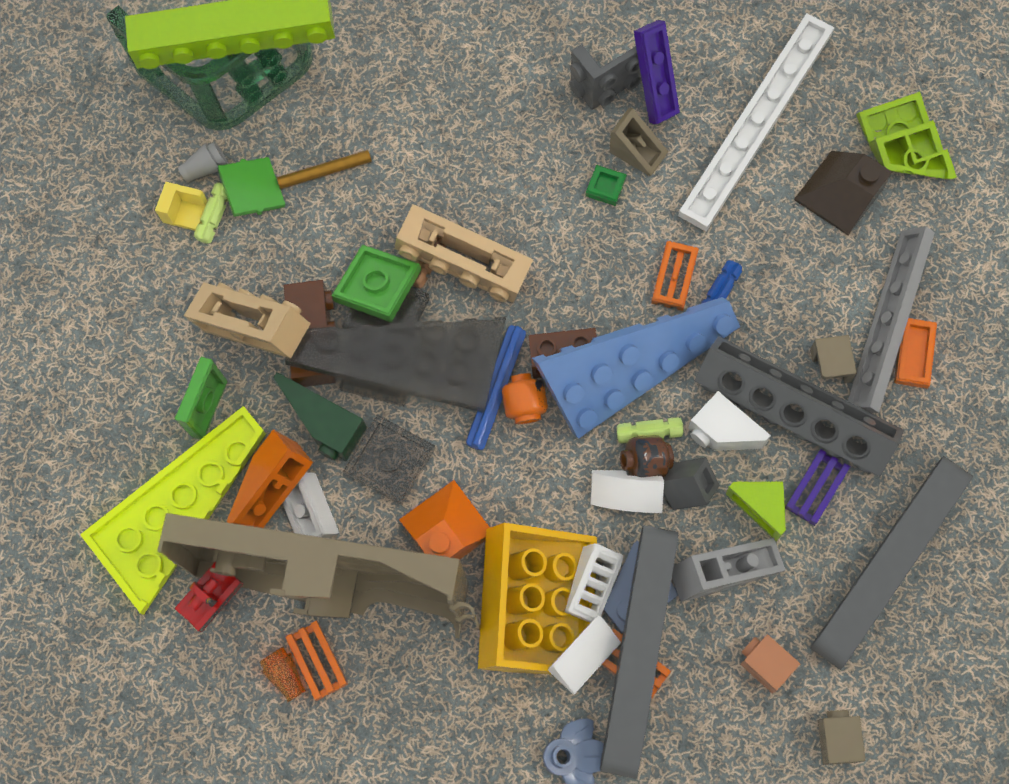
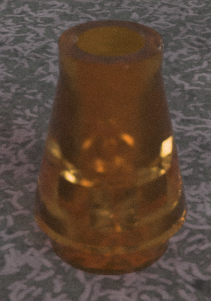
M281 647L259 662L263 668L261 673L283 694L288 702L306 691L291 652L287 653L284 647Z

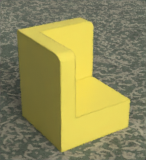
M165 182L155 211L163 223L195 231L197 225L202 223L200 218L208 200L201 190Z

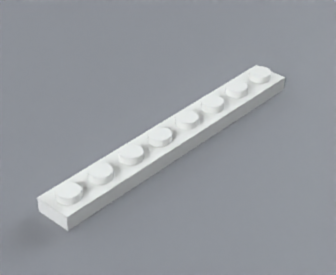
M806 13L679 210V217L707 232L828 42L834 27Z

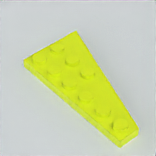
M244 406L80 534L142 615L148 610L177 567L175 563L157 551L166 513L209 519L266 435Z

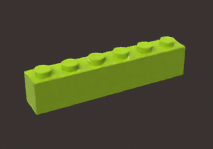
M227 0L125 16L128 53L137 69H154L165 64H187L198 59H220L231 54H253L264 49H286L292 45L303 43L319 44L329 39H335L330 0Z

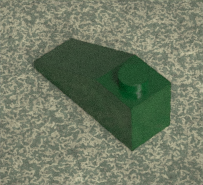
M276 372L273 377L319 446L317 451L333 461L337 457L347 461L367 429L364 420Z

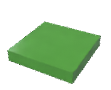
M362 244L331 296L336 303L392 322L421 272L420 264Z
M202 356L199 359L175 417V420L191 437L200 440L208 431L227 384V379L213 360Z

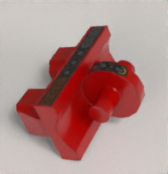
M216 562L213 563L198 582L194 581L189 587L191 590L174 608L199 632L204 631L244 585L236 576H224L210 572L211 568H215Z

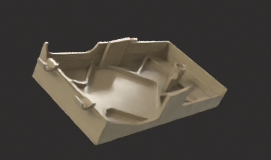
M166 513L157 551L193 577L201 578L213 563L216 562L215 568H211L210 572L224 576H236L244 583L242 588L306 602L305 609L294 608V614L314 617L350 618V613L364 615L370 605L384 602L442 616L453 624L455 638L458 639L460 638L462 623L467 620L475 622L477 630L480 631V624L474 609L470 604L466 603L469 583L460 559ZM464 609L469 610L472 615L464 614Z

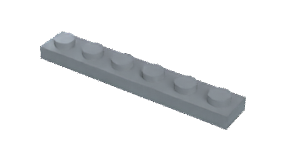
M927 226L903 230L900 233L848 398V402L870 413L880 412L918 285L921 281L922 272L935 234Z

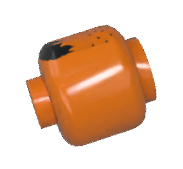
M530 373L511 376L512 382L502 388L506 417L515 420V424H527L542 420L541 415L548 410L544 383L541 380L532 379Z

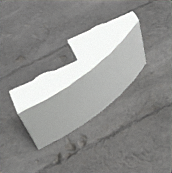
M592 470L591 505L622 511L662 513L664 479L662 476L637 477L628 476L624 470Z

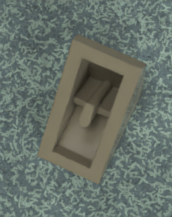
M633 108L627 109L611 131L610 153L648 176H652L668 153V150Z

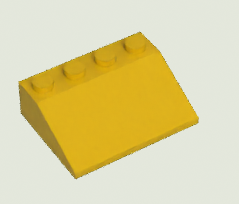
M502 523L486 529L478 669L552 675L548 668L590 624L566 613L565 609L582 548L587 545L597 544L596 536L511 523ZM591 572L590 577L596 579V574ZM588 586L585 587L584 590L595 594V589ZM580 599L579 604L590 609L593 604L583 599Z

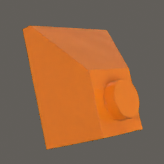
M455 480L399 519L423 553L462 559L485 542L486 529L490 528Z

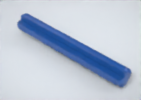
M510 325L503 338L466 439V445L475 450H483L489 438L503 399L502 388L509 383L526 336V331L521 327Z

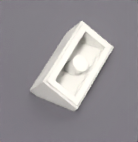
M305 473L284 500V509L294 533L330 538L339 533L316 473Z
M598 615L548 668V671L574 695L621 642L606 621Z

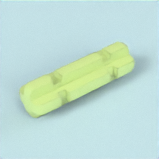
M219 182L214 184L211 191L213 197H209L200 218L202 223L197 225L194 232L196 239L206 244L212 242L216 233L213 230L218 228L226 208L224 203L228 202L223 184Z
M679 417L668 418L667 422L659 419L635 422V425L622 423L618 424L616 428L617 439L621 444L627 443L629 439L634 437L659 435L664 439L665 436L669 435V438L683 436L684 432L683 422Z

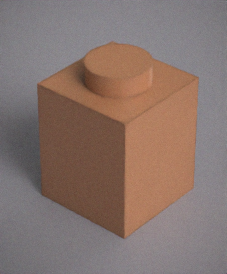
M768 634L761 641L754 637L741 652L746 658L740 665L772 694L783 685L800 665L793 656Z

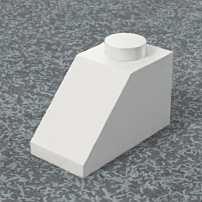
M719 391L691 419L688 428L692 432L690 434L692 439L704 448L709 446L714 451L762 449L771 436Z

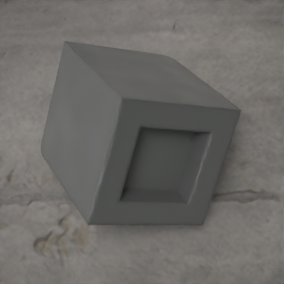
M706 457L675 462L672 469H669L667 475L663 478V493L673 510L708 505L720 486Z

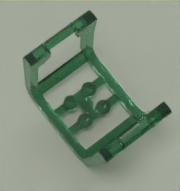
M119 5L107 14V20L115 32V36L119 39L138 75L205 128L217 131L231 129L242 123L302 78L310 69L313 60L311 43L295 45L298 54L297 59L286 69L280 63L282 55L276 48L259 50L254 53L257 59L249 64L244 60L251 54L238 53L226 55L220 59H213L209 63L198 67L179 63L161 65L180 81L190 85L198 101L197 103L174 84L160 67L137 69L127 48L125 16L129 15ZM228 72L237 83L235 90L244 100L224 113L210 83ZM266 77L269 81L260 87L256 82Z

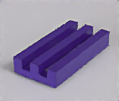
M820 449L785 506V509L815 526L851 466L846 463L843 465L838 462L839 459L826 455V452ZM820 462H824L827 466L801 508L795 505ZM833 468L836 469L839 473L813 515L809 514L807 511Z

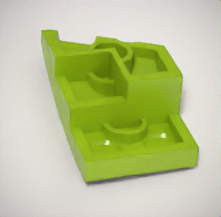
M920 92L856 114L873 155L878 163L890 171L948 180L957 178L948 149L943 150L934 120H929Z

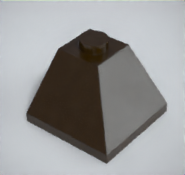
M831 151L794 200L846 235H849L883 191L892 171L866 154Z

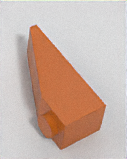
M272 430L251 459L226 521L227 523L264 528L313 464V461L297 442Z

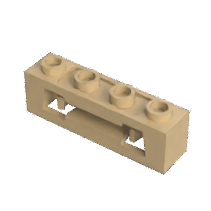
M412 204L396 237L394 248L399 251L402 257L411 261L418 259L427 263L434 272L442 275L447 273L459 278L460 283L473 289L479 287L489 292L493 299L500 302L509 301L514 303L533 259L414 204ZM436 237L442 238V244L489 265L490 261L493 262L490 272L486 271V266L437 244L434 247L437 240Z
M203 282L184 314L188 320L206 333L290 359L311 324L300 315L302 310L289 301L284 300L280 304L269 296L262 294L259 298L241 288L237 292L223 283H218L215 286ZM231 310H236L244 317L258 320L257 325L263 330H259L251 322L234 318L236 314Z

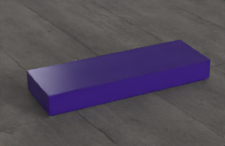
M656 20L633 31L649 123L656 125L680 113L666 23L662 20Z

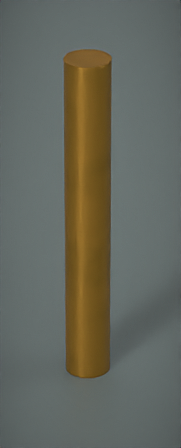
M365 150L279 176L277 180L280 189H284L372 162L369 151Z

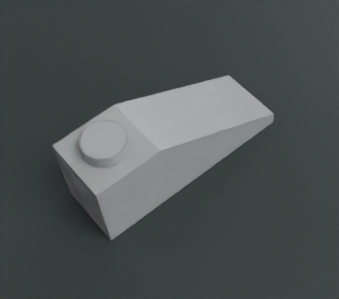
M774 538L690 556L674 566L672 578L680 601L683 602L784 572L786 569Z

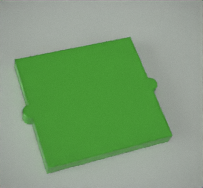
M269 157L248 161L241 159L237 163L218 166V172L234 217L253 213L262 215L263 211L285 207V202Z

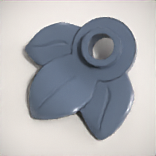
M584 718L569 722L563 727L559 739L549 742L543 751L544 766L550 773L561 776L565 784H595L592 773L600 771L604 743L592 739L594 730L593 720ZM559 750L564 751L567 755V760L564 764L559 763L556 755Z

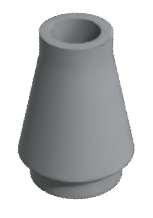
M214 141L209 145L204 143L189 159L178 166V170L183 179L190 183L195 179L218 172V166L228 164V161L221 148Z

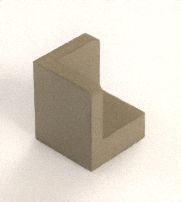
M849 335L815 339L810 348L812 362L818 361L822 379L843 377L844 383L852 382L857 372Z

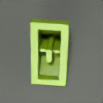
M783 481L733 482L728 487L726 495L774 538L775 541L786 531Z

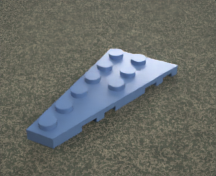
M723 297L689 307L686 312L672 317L664 315L656 318V322L644 326L639 323L592 338L591 343L578 347L567 346L561 348L559 353L547 357L542 354L532 359L571 432L579 439L708 350L718 336L725 338L740 328L730 301Z

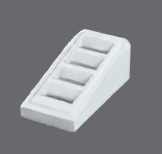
M599 544L584 546L565 612L589 623L598 615L601 616L619 573L623 555ZM596 561L603 563V566L597 564ZM591 572L600 575L599 580L590 577ZM588 586L595 589L596 593L592 594L584 589ZM580 599L593 603L591 609L579 604Z

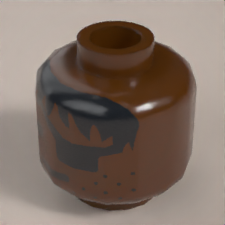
M659 435L640 436L628 440L625 450H622L620 453V463L622 469L627 471L629 476H662L664 478L669 469L673 467L674 454L671 445L665 442Z

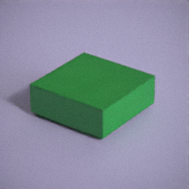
M596 165L586 190V197L616 206L627 174Z

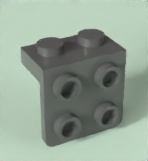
M582 44L571 51L570 89L577 98L582 97L591 110L599 105L606 106L610 104L618 93L624 89L632 90L642 81L636 46L603 67L598 65Z

